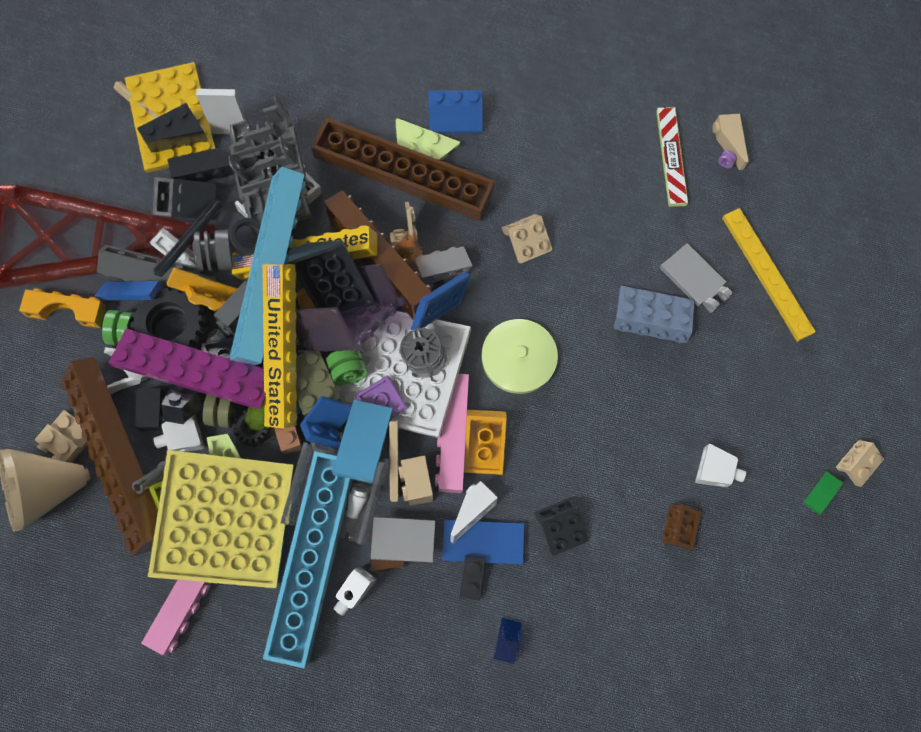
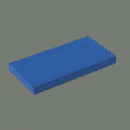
M464 272L421 298L411 330L425 328L460 305L470 275Z
M444 520L442 561L464 562L465 556L485 558V563L523 565L524 524L478 521L453 544L450 539L456 520Z

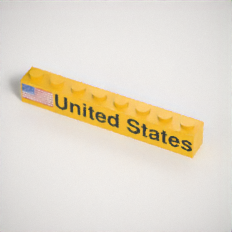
M359 226L357 229H343L337 233L308 236L306 239L301 240L293 239L286 253L289 255L291 248L308 242L343 241L353 260L376 256L377 233L369 226ZM232 253V274L241 280L248 279L254 255L242 256Z
M263 264L264 392L266 393L264 398V422L267 427L283 429L296 426L297 420L296 272L294 264Z

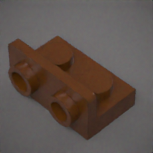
M670 505L662 543L693 551L701 512L684 505Z

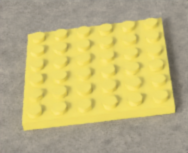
M167 450L148 577L276 588L293 465Z

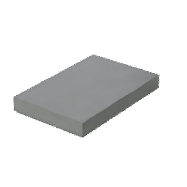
M374 517L371 559L433 563L435 521Z

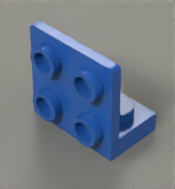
M321 396L300 424L306 441L339 450L342 440L338 430L349 417L352 405Z

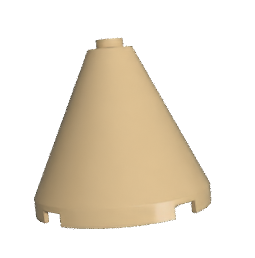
M0 450V478L6 499L7 514L13 532L25 529L83 488L87 481L90 480L88 469H84L83 465L17 450Z

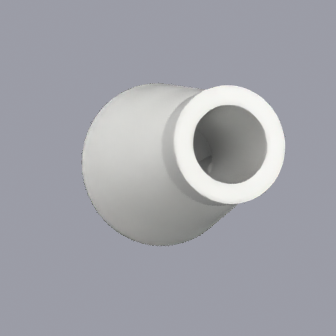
M352 487V490L349 491L346 516L353 519L358 518L368 499V491L359 487Z

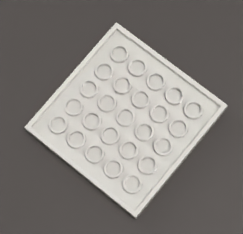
M376 306L361 309L357 323L359 326L358 331L362 338L360 339L361 346L365 349L362 357L368 373L356 383L335 386L341 401L352 405L353 400H357L354 396L355 394L388 375L408 408L391 418L398 419V428L440 438L471 333V327L442 320H435L425 327L432 330L439 337L446 353V363L437 375L422 378L414 375L409 370L400 353V343L403 337L411 331L413 320L404 312Z

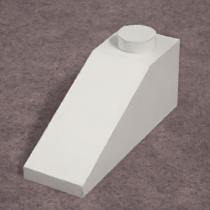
M481 481L477 485H471L466 491L467 494L451 532L450 541L453 544L497 504L498 497Z

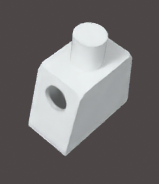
M195 414L184 425L172 422L163 423L162 430L164 434L154 437L157 449L165 446L168 447V450L182 452L205 449Z
M708 444L703 449L695 483L728 487L732 485L733 479L743 482L746 471L736 468L738 463L737 457Z
M362 567L354 569L336 594V598L339 601L334 610L344 616L349 608L357 607L377 579ZM350 591L353 592V597L350 596Z

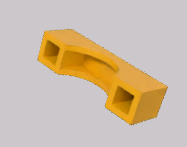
M25 289L19 311L26 317L46 320L56 310L71 309L74 311L75 319L82 326L101 328L107 307L100 299L95 297L85 299L75 294L65 296L56 291L45 293L41 289H33V291Z

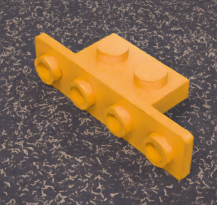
M173 268L167 281L168 287L184 291L192 304H202L214 311H218L238 289L177 268Z

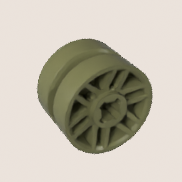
M207 394L203 407L204 424L232 428L237 414L238 403Z

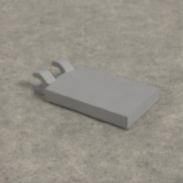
M688 243L660 266V269L690 299L694 300L698 307L703 304L710 313L720 305L718 301L713 299L716 294L725 302L733 293L729 288L723 286L726 281Z

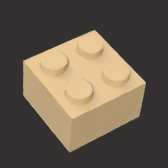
M425 456L401 460L402 466L398 467L401 482L405 481L406 485L402 486L404 501H409L410 506L432 502L433 494Z

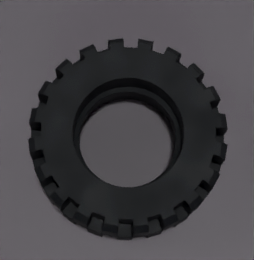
M163 288V291L158 292L153 300H144L142 303H138L135 307L137 311L132 313L131 318L134 322L130 323V329L155 337V329L158 322L164 316L171 313L185 314L187 324L184 331L178 337L167 341L201 350V343H206V335L210 332L208 327L210 321L201 304H192L185 292L175 288L173 291L170 288Z

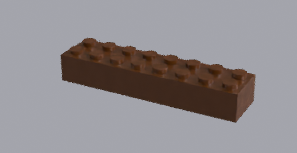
M342 190L326 200L324 204L329 222L337 232H341L343 229L352 230L357 229L359 226H369L377 233V255L360 259L410 318L414 320L421 298L433 292L432 288L422 282L420 274L411 269L406 258L402 259L397 248L388 243V239L383 232L379 233L375 223L366 218L363 209L355 205V201L350 195L347 196Z

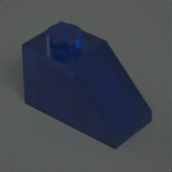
M501 618L492 659L514 664L522 622Z

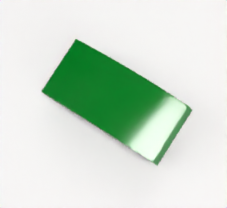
M826 471L803 504L821 515L843 485V482Z

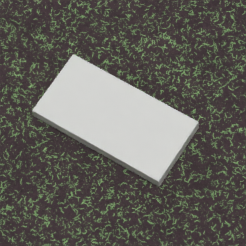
M197 89L196 96L213 134H230V124L246 120L234 89Z

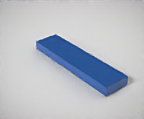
M159 281L104 282L95 297L100 300H153L162 285Z

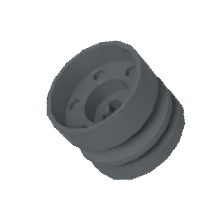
M215 230L214 239H210L208 231H204V240L201 239L200 232H194L193 254L199 272L205 271L204 263H207L208 270L212 271L213 262H217L219 270L233 269L228 230Z
M416 328L409 331L403 337L400 343V353L407 367L414 375L428 378L437 375L443 369L446 363V353L439 337L432 330Z

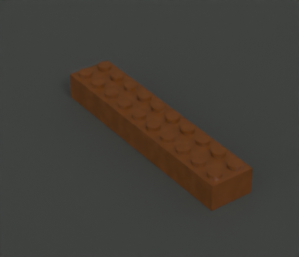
M327 117L311 147L314 158L478 221L481 220L494 190V180Z
M95 357L73 360L61 379V386L67 392L69 406L73 407L75 421L82 430V439L84 442H87L89 456L95 462L96 474L102 480L103 492L110 500L111 512L116 515L118 529L124 535L125 547L127 551H130L132 557L151 551L158 515L155 502L149 488L141 494L136 493L140 487L135 491L132 488V483L144 476Z

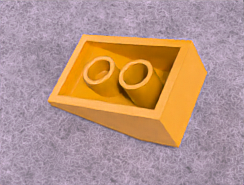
M467 410L464 473L503 475L506 412Z

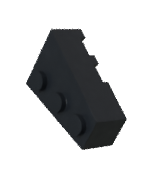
M187 103L137 128L151 153L173 149L174 146L184 144L188 146L199 141L208 142L204 130Z
M172 384L161 404L164 421L184 425L199 410V406L205 401L207 394Z

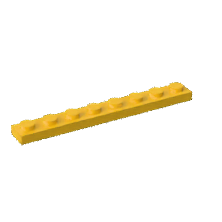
M739 208L725 214L722 219L796 341L798 342L815 333L814 328L741 209Z

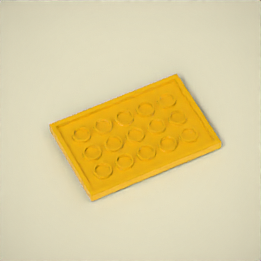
M195 62L125 77L127 90L132 93V98L129 96V101L146 173L169 168L168 158L215 148L210 125L196 96L197 89H201ZM142 102L158 117L187 103L204 130L208 142L199 141L188 146L184 144L174 146L173 149L151 153L137 128L155 118L138 103Z

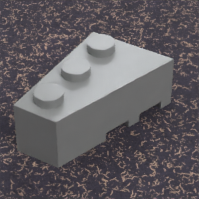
M463 246L459 248L451 247L441 252L437 250L428 255L419 254L413 258L410 266L414 272L417 271L420 274L425 285L428 284L430 287H434L433 283L444 280V282H447L464 272L468 273L472 264Z

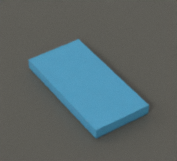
M353 400L332 471L333 475L373 483L393 408Z

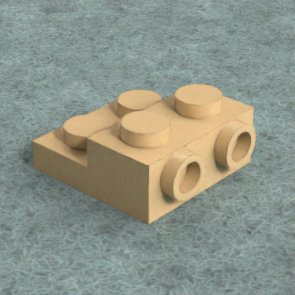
M65 410L62 411L51 426L47 424L35 439L39 443L37 447L45 453L50 451L54 454L53 459L73 463L87 446V442H84L82 439L80 425L76 423L75 417Z

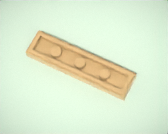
M391 419L389 422L391 502H398V419Z

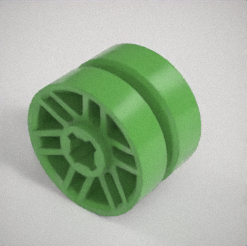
M107 311L102 325V337L105 344L118 345L125 329L131 330L130 323L134 322L131 318L133 312Z
M357 347L337 350L326 359L333 383L337 386L356 383L368 373L361 351Z

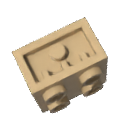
M405 202L408 231L396 229L393 233H390L391 245H394L397 249L415 247L414 241L418 240L416 227L412 225V222H415V213L413 207L409 206V202Z
M534 214L502 227L504 234L510 237L518 263L526 262L552 251L549 237L540 215Z

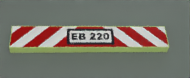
M675 107L657 108L656 113L669 207L687 206L688 200Z

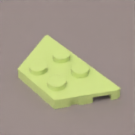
M396 119L397 144L438 160L445 159L448 153L460 146V142L401 119Z

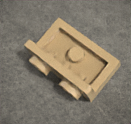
M858 440L841 459L836 468L839 471L846 472L855 486L862 487L884 458L874 443Z

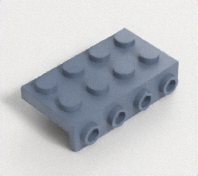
M620 286L614 329L672 340L678 343H686L692 334L694 300Z

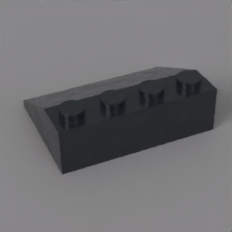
M343 241L308 242L291 248L288 263L295 265L296 276L323 321L376 305L377 302Z

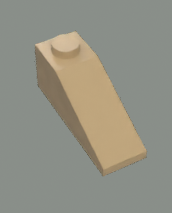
M740 114L719 115L713 123V133H716V139L725 151H730L736 155L737 160L734 164L738 169L744 170L749 161Z

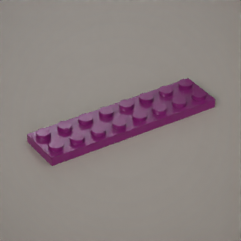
M125 329L109 361L112 367L261 410L264 404L266 394L264 392V368L232 361L226 357L129 329Z

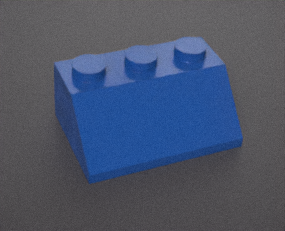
M482 90L428 91L430 131L438 134L482 133Z

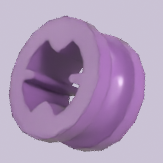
M723 151L718 162L725 168H732L737 157L730 151Z

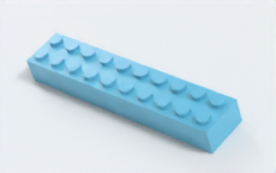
M281 167L271 180L229 358L232 361L243 362L253 366L264 361L263 264H287L289 255L286 254L287 248L291 246L293 236L290 235L297 223L296 211L299 210L301 205L299 196L300 192L302 193L305 188L304 174L285 167Z
M314 451L263 657L265 660L300 668H306L309 665L349 491L353 479L332 474L337 456Z

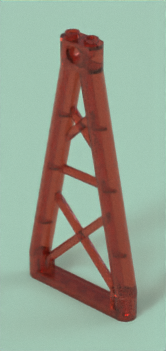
M0 184V238L6 206L13 207L39 235L38 238L3 265H0V289L100 274L97 273V264L104 222L126 227L137 239L125 250L162 259L165 255L151 245L148 240L158 234L162 228L176 239H180L192 224L20 184ZM20 203L67 215L47 231H44ZM78 216L96 220L92 256L70 259L51 238ZM207 224L200 233L201 239L204 240V231H208L210 239H214L215 230H218V228H215L214 224ZM44 242L61 260L12 268ZM193 242L188 247L192 252Z

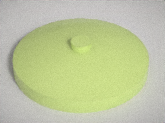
M524 319L509 320L496 326L486 337L481 355L484 371L491 382L504 391L516 394L530 393L544 386L552 377L558 360L557 347L549 332L539 324Z

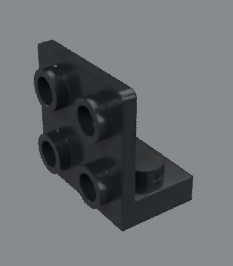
M571 498L534 513L536 520L543 528L553 556L589 541L579 508Z

